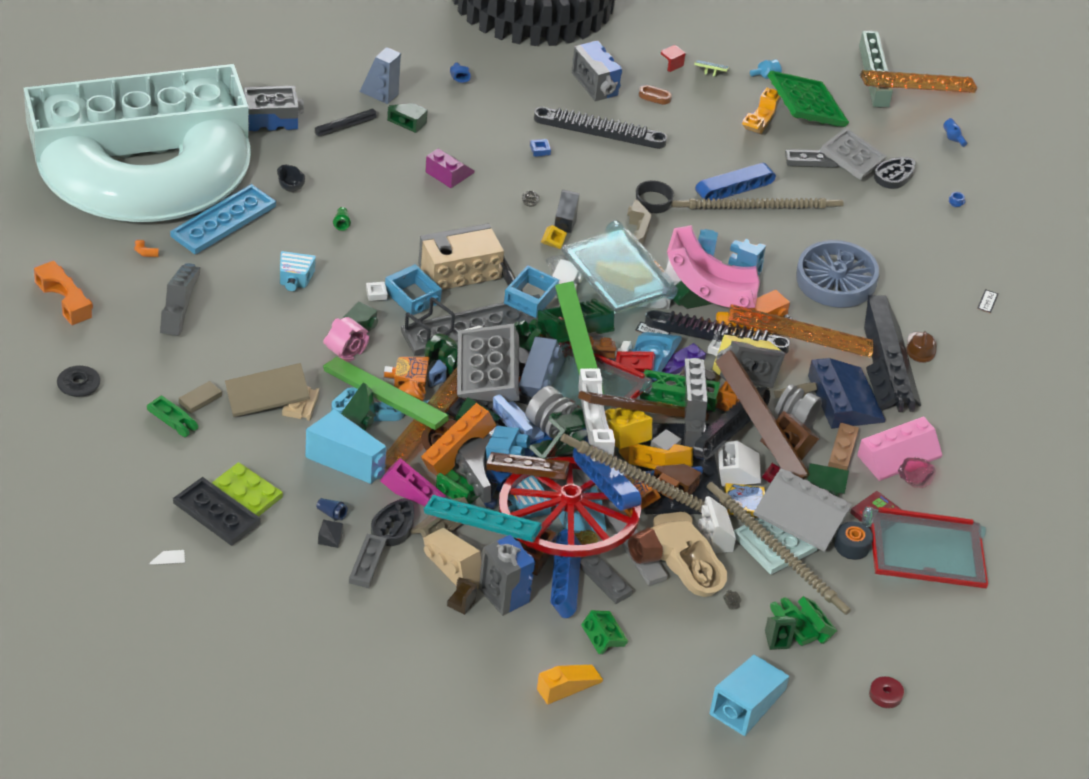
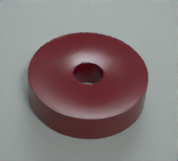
M881 676L872 681L869 696L876 705L882 708H894L902 702L904 688L898 680L888 676Z

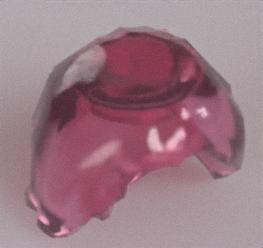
M909 457L903 460L898 472L900 478L904 479L910 486L924 488L934 480L936 468L926 459Z

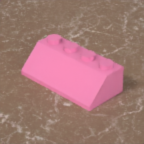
M923 416L861 439L857 456L874 476L881 481L942 458V452L935 428Z

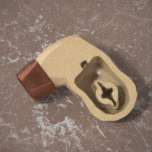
M689 521L660 523L652 528L644 529L628 539L629 553L637 564L659 560L666 561L667 566L680 577L686 588L695 595L702 597L712 596L721 590L727 582V571L724 565L716 557L707 539Z

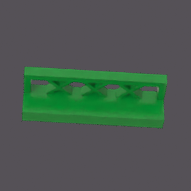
M645 369V379L653 377L657 381L652 382L640 394V399L685 407V376ZM706 380V387L715 388L713 393L707 392L706 410L715 412L720 382ZM675 381L676 384L667 385L666 382Z

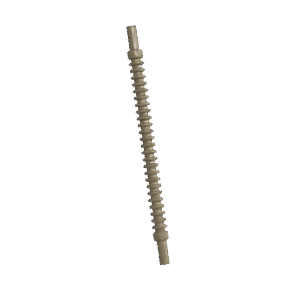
M690 198L689 200H672L671 206L689 207V209H696V207L698 209L701 207L703 209L705 207L708 209L710 207L712 209H715V207L717 209H720V207L722 209H725V207L727 209L730 207L732 209L735 207L737 209L740 207L742 209L745 207L747 209L749 207L752 209L754 207L757 209L759 207L762 209L764 207L767 209L769 207L771 209L774 207L776 209L779 207L781 209L784 207L786 209L788 207L791 209L793 207L796 209L798 207L801 209L803 207L806 209L808 207L811 209L813 207L825 209L826 207H843V200H826V198H819V200L817 198L814 200L812 198L809 200L808 198H805V200L803 198H800V200L798 198H795V200L793 198L790 200L788 198L785 200L783 198L780 200L778 198L776 200L773 198L771 200L768 198L766 200L763 198L761 200L759 198L756 200L754 198L751 200L749 198L746 200L744 198L742 200L739 198L737 200L734 198L732 200L729 198L727 200L724 198L722 200L719 198L717 200L714 198L712 200L709 198L707 200L704 198L700 200L698 198L696 200L695 198Z
M566 434L561 436L560 440L576 448L579 453L590 456L591 459L595 458L596 461L600 460L601 464L605 462V466L609 465L615 471L624 472V475H628L629 478L638 479V482H643L644 485L647 484L648 487H652L654 490L657 489L658 492L662 491V494H666L668 497L671 496L672 499L676 498V501H680L682 504L685 503L686 506L690 505V508L699 510L701 513V507L705 503V501L702 502V499L693 497L692 494L688 495V492L684 493L678 487L674 488V485L670 486L669 483H665L664 480L660 481L659 478L651 476L650 473L641 472V469H637L636 466L632 467L631 464L627 465V462H622L621 459L617 460V457H613L612 454L603 453V450L598 451L597 447L593 448V445H589L586 441L580 442Z
M713 482L707 485V488L719 498V502L726 506V509H730V512L737 516L741 523H745V526L749 527L750 531L753 530V534H757L761 541H765V545H769L770 549L773 548V552H777V556H781L782 560L785 559L784 562L789 563V567H792L794 571L797 570L796 573L801 574V578H805L804 580L809 585H813L812 587L817 589V593L821 592V596H825L824 599L828 603H833L845 615L849 614L851 609L837 597L838 594L834 590H830V586L826 587V583H822V579H818V575H814L813 571L810 572V568H806V564H802L801 560L798 561V557H794V553H790L789 549L786 550V546H782V542H778L777 538L774 539V535H770V531L763 528L759 521H755V518L751 517L747 510H743L739 503H735V499H732L728 493L720 490Z

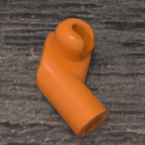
M144 240L135 241L134 249L141 256L159 257V248H147L144 245Z

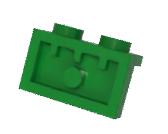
M450 470L446 475L442 473L437 475L436 488L452 499L465 497L468 504H472L479 498V496L475 495L472 485L468 484L467 479L453 470Z
M805 596L801 597L797 602L802 607V614L819 633L817 640L821 644L826 643L837 632V629L815 601Z
M591 610L581 624L598 654H604L608 647H625L628 643L626 636L610 611Z

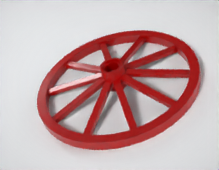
M573 457L548 458L569 462V471L566 476L567 484L563 487L548 477H535L556 492L514 488L522 480L531 476L514 473L506 480L499 496V512L522 517L558 505L541 524L542 529L533 542L518 539L533 549L552 555L585 557L610 551L627 541L637 529L640 521L641 504L632 508V516L629 517L590 501L608 498L603 492L584 493L596 485L592 480H589L580 487L573 484L572 469L582 470L576 464ZM509 495L553 498L511 513L507 504ZM584 506L625 522L627 525L616 535L609 537ZM562 511L568 512V545L556 544L539 538ZM578 511L603 541L586 545H574V512Z

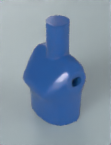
M458 62L450 67V74L453 80L461 83L470 80L471 74L468 67L460 66Z
M952 118L946 120L943 128L947 133V138L959 142L962 147L966 146L967 141L962 136L961 128Z

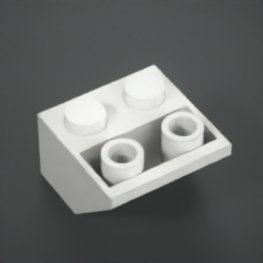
M739 441L726 442L718 450L722 487L725 486V483L740 485L761 483L760 456L758 452Z
M710 496L706 497L705 503L701 507L702 518L699 519V529L703 531V536L711 545L714 553L733 552L736 537L727 509Z

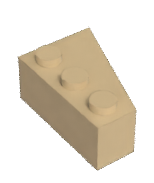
M441 528L423 538L425 554L455 585L457 584V579L461 577L477 585V589H479L481 555L478 549L445 528Z

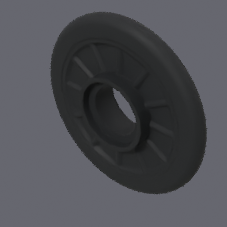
M83 365L68 367L57 378L58 388L64 394L73 397L87 396L96 391L100 385V376L97 371ZM76 379L84 380L81 383L74 382Z

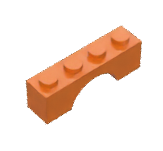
M53 260L34 268L35 283L44 293L55 292L65 296L62 300V314L71 325L92 318L93 304L91 300L87 299L83 295L81 288H77L73 279L65 274L62 266H59Z
M477 403L469 409L421 456L427 469L436 476L439 473L446 475L455 466L456 454L467 440L473 437L483 439L496 427L490 412Z

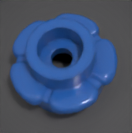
M953 192L949 196L948 201L953 207H960L965 204V196L961 192Z

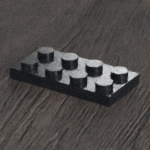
M204 477L198 479L173 498V504L231 546L261 524V518Z

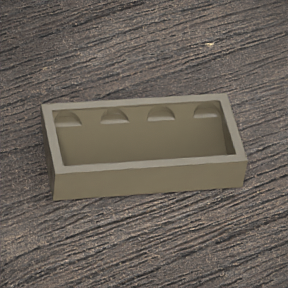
M301 363L225 380L233 417L310 399Z

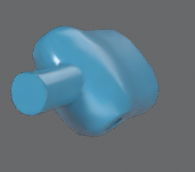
M777 59L765 60L758 64V69L750 70V76L761 75L763 78L769 79L767 75L770 70L782 73V68Z

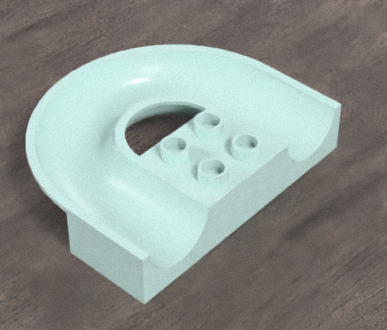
M234 64L24 88L26 122L41 177L58 197L87 213L129 222L165 221L192 215L215 205L234 191L244 178L249 167L251 153L248 138V104ZM179 148V155L175 158L152 165L127 164L110 157L126 158L134 153H164L168 149Z

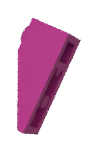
M401 458L387 470L380 480L395 494L423 506H426L433 495L446 497V495Z

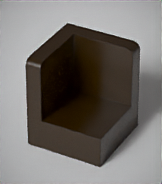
M459 577L455 592L447 600V606L465 615L475 603L477 585Z

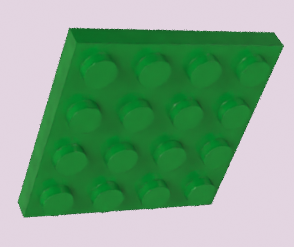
M770 70L767 76L793 117L807 119L808 121H818L822 124H832L836 127H846L849 121L822 81Z

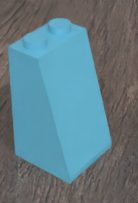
M335 409L306 429L305 457L369 484L382 478L385 474L386 446Z
M752 655L715 687L709 714L743 736H746L786 690L789 675L770 665L764 659Z

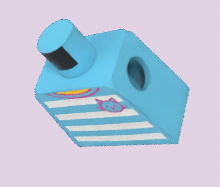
M281 251L280 284L285 285L288 291H294L296 287L305 288L315 272L316 256Z
M532 475L514 487L545 491L538 480ZM509 495L507 504L509 512H514L551 500V498ZM551 507L520 518L529 519L550 514Z

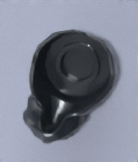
M285 164L278 167L279 184L284 190L293 192L303 187L305 175L296 166Z

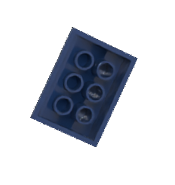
M832 358L811 360L808 377L811 383H816L817 390L814 391L816 396L822 399L821 407L831 429L839 428L840 423L851 426L885 423L884 415L878 406L861 367Z

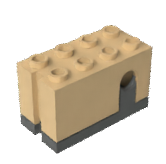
M489 223L420 236L418 264L421 270L442 290L501 279L502 266L500 263L503 262L504 250Z

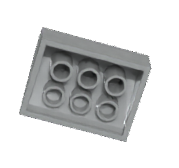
M507 324L458 331L457 396L493 402V397L500 394L507 402L518 401L519 335L515 325Z
M781 468L753 515L825 552L837 534V530L845 522L852 504Z

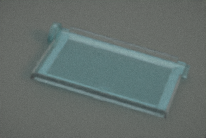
M615 220L609 223L605 230L606 233L562 246L561 251L607 306L615 310V314L664 297L671 300L678 292L671 277L629 229L623 227L620 221Z

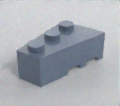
M387 47L375 57L359 92L389 104L399 94L401 53Z
M535 337L518 385L522 394L533 397L542 388L552 386L565 361L557 340Z

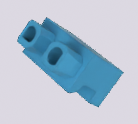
M701 229L698 241L704 251L714 257L718 232Z
M747 238L744 242L735 240L731 244L730 251L737 253V255L733 253L729 258L728 264L740 267L756 266L759 276L763 268L766 245L759 243L755 246L750 244Z
M496 426L491 436L492 438H490L486 446L487 460L491 452L524 456V448H528L530 445L529 435L520 434L519 428Z

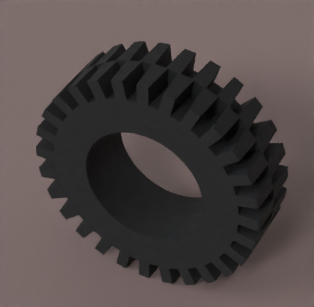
M453 0V3L458 5V12L461 16L467 15V22L470 25L479 23V31L486 34L495 28L494 38L502 40L507 33L512 34V43L520 45L524 36L530 37V46H539L540 38H546L549 46H557L559 36H561L566 44L574 43L575 34L581 39L589 37L590 30L595 33L601 30L602 23L607 24L610 14H613L615 0Z

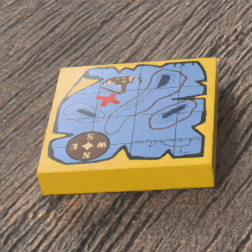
M725 483L724 492L728 493L732 499H735V503H739L743 510H747L751 517H756L753 513L764 496L765 489L758 486ZM727 509L728 514L733 515V513L730 512V509Z

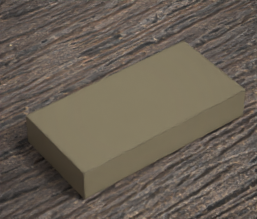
M208 381L179 397V403L187 411L193 413L220 398L222 391L211 381Z

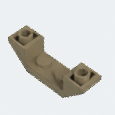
M634 200L633 205L629 206L627 216H630L629 224L637 225V230L639 231H635L634 235L623 232L621 239H617L615 249L618 250L617 257L619 258L642 251L650 228L651 214L638 200Z

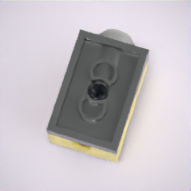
M724 335L715 361L731 350L755 386L773 388L785 353L770 341H754L750 338L740 339L735 336ZM714 362L712 370L726 380L716 362Z

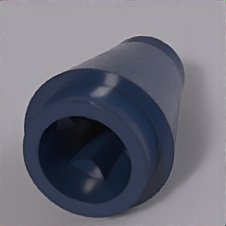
M320 498L316 505L318 510L335 521L343 520L348 512V507L341 501Z

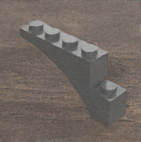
M186 263L182 265L167 284L166 305L161 312L160 333L179 336L182 332L190 296L200 275V267H195V264Z
M698 358L685 359L684 446L693 447V451L695 442L706 429L707 391L704 360Z
M495 428L483 439L473 437L467 440L459 448L455 457V463H458L461 473L465 474L468 484L472 485L475 495L479 496L483 503L491 502V485L486 477L484 468L487 463L486 446L490 438H492L491 436Z

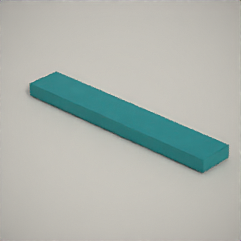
M433 495L424 507V513L507 536L511 534L512 537L530 542L535 540L542 529L539 522Z

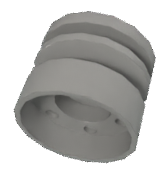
M790 384L778 400L774 418L777 420L781 413L786 411L794 415L810 429L819 413L822 399L812 393H807L804 396L802 388L797 389V386Z
M546 386L533 396L526 408L525 415L529 421L535 426L540 427L549 437L555 438L560 430L549 421V416L554 412H561L562 415L571 414L577 409V405L570 402L568 398L563 397L554 387Z

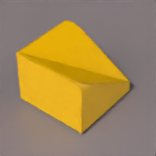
M553 225L548 226L541 243L561 249L567 233Z

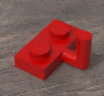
M617 351L616 362L639 372H644L645 369L653 371L656 355L654 352ZM629 382L632 389H634L637 386Z

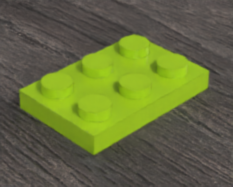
M239 462L212 482V484L258 517L283 498L281 490Z

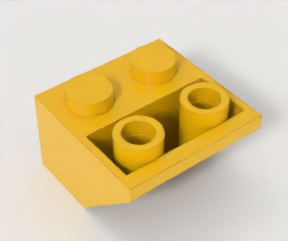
M625 408L607 409L605 411L606 421L609 429L613 430L615 446L621 449L652 440V418L644 412Z

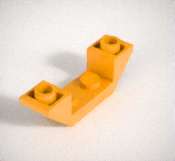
M766 88L764 90L757 110L754 114L748 113L742 122L745 129L762 134L773 118L781 98L775 89Z
M635 444L619 449L622 457L632 465L652 469L665 465L686 464L689 467L693 465V447L674 444L669 450Z

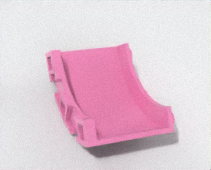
M692 225L674 228L667 254L674 271L691 291L717 305L731 308L755 307L760 285L756 266L740 267L723 264L722 261L704 251L694 234Z

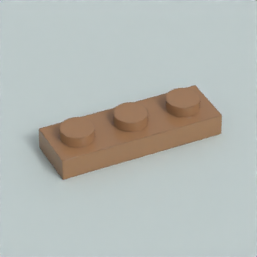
M840 423L828 463L829 467L848 469L859 430L858 427Z

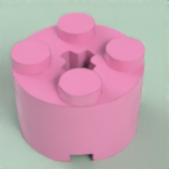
M350 317L337 318L333 321L332 328L324 339V344L341 359L349 362L355 359L353 356L357 353L360 355L365 350L369 342V336L367 335L369 332Z

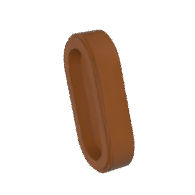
M650 85L641 86L639 89V96L644 100L661 105L671 102L672 95L667 90Z

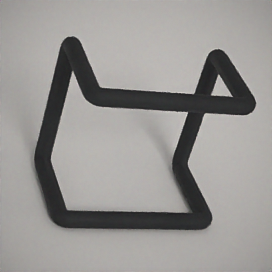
M434 297L430 298L429 313L417 319L409 312L405 314L406 330L417 324L427 330L426 344L431 337V329L421 321L432 315L433 302L452 315L451 328L443 334L447 336L454 331L455 313ZM409 318H411V319L414 321V322L411 323L410 325H409Z

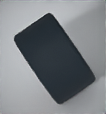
M845 522L837 530L835 548L841 556L847 559H862L870 551L873 534L866 525L860 522Z

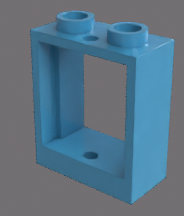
M416 264L385 277L387 294L406 312L412 315L428 309L431 297H434L441 303L442 289ZM416 284L426 294L412 300L402 289Z
M527 265L505 289L504 304L536 318L538 310L543 311L557 295L555 285L559 284V279ZM529 283L546 292L537 299L521 290Z

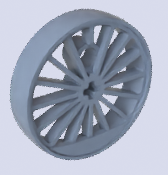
M828 240L815 243L802 252L797 264L796 279L801 291L813 301L830 307H852L864 303L868 300V295L874 294L879 279V267L876 259L864 248L846 241ZM830 255H837V262H833ZM819 256H824L827 263L824 260H822ZM857 266H860V267H861V266H865V267H866V268H861V269H854V268H856ZM869 272L871 276L863 275V273ZM835 284V291L830 290Z

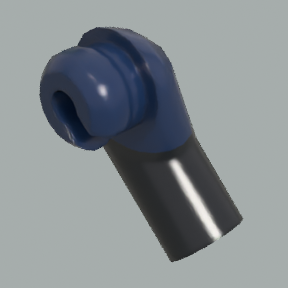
M489 479L491 502L483 504L486 508L495 509L498 501L493 498L498 481Z

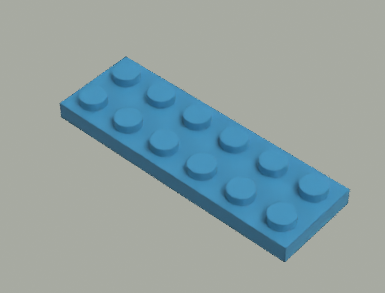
M251 184L171 230L170 237L193 254H197L275 208L276 201Z

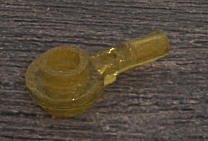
M591 530L574 533L582 545L598 542L596 533Z

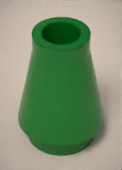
M345 207L338 208L333 219L334 227L340 231L346 230L351 225L348 210Z

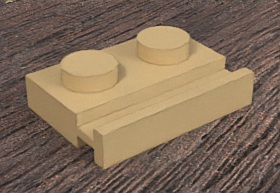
M307 386L310 399L284 405L282 416L298 419L304 417L310 421L319 396V388L313 390Z

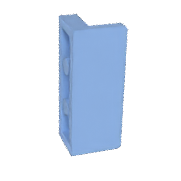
M500 394L493 397V412L501 417V421L507 427L519 428L520 434L529 435L530 443L544 438V433L538 426H535L526 418L525 413L513 401L507 402Z

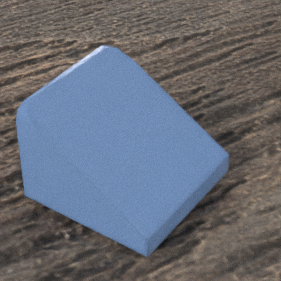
M438 360L429 372V387L446 381L447 367L441 360Z

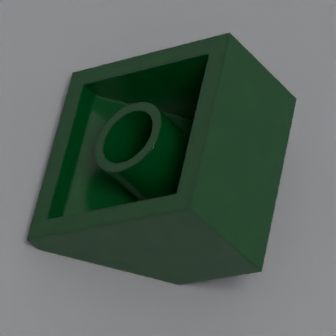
M808 463L807 471L810 475L806 477L807 481L821 489L827 490L834 496L840 497V493L845 494L849 470Z

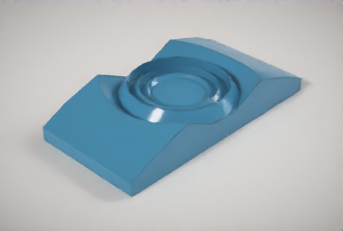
M644 332L638 336L632 351L654 352L656 356L653 371L662 372L681 342L682 337ZM648 377V378H647V380H655V381L657 380L656 378H653V377Z

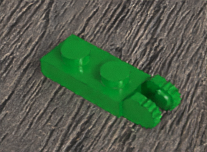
M162 395L147 404V411L174 430L176 429L182 437L186 438L190 435L187 428L192 431L198 429V423L188 413Z
M784 597L780 600L782 607L775 601L770 603V609L775 616H789L796 619L793 637L800 646L818 639L819 633L788 598Z

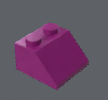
M439 148L426 156L425 172L449 188H453L475 172V170Z

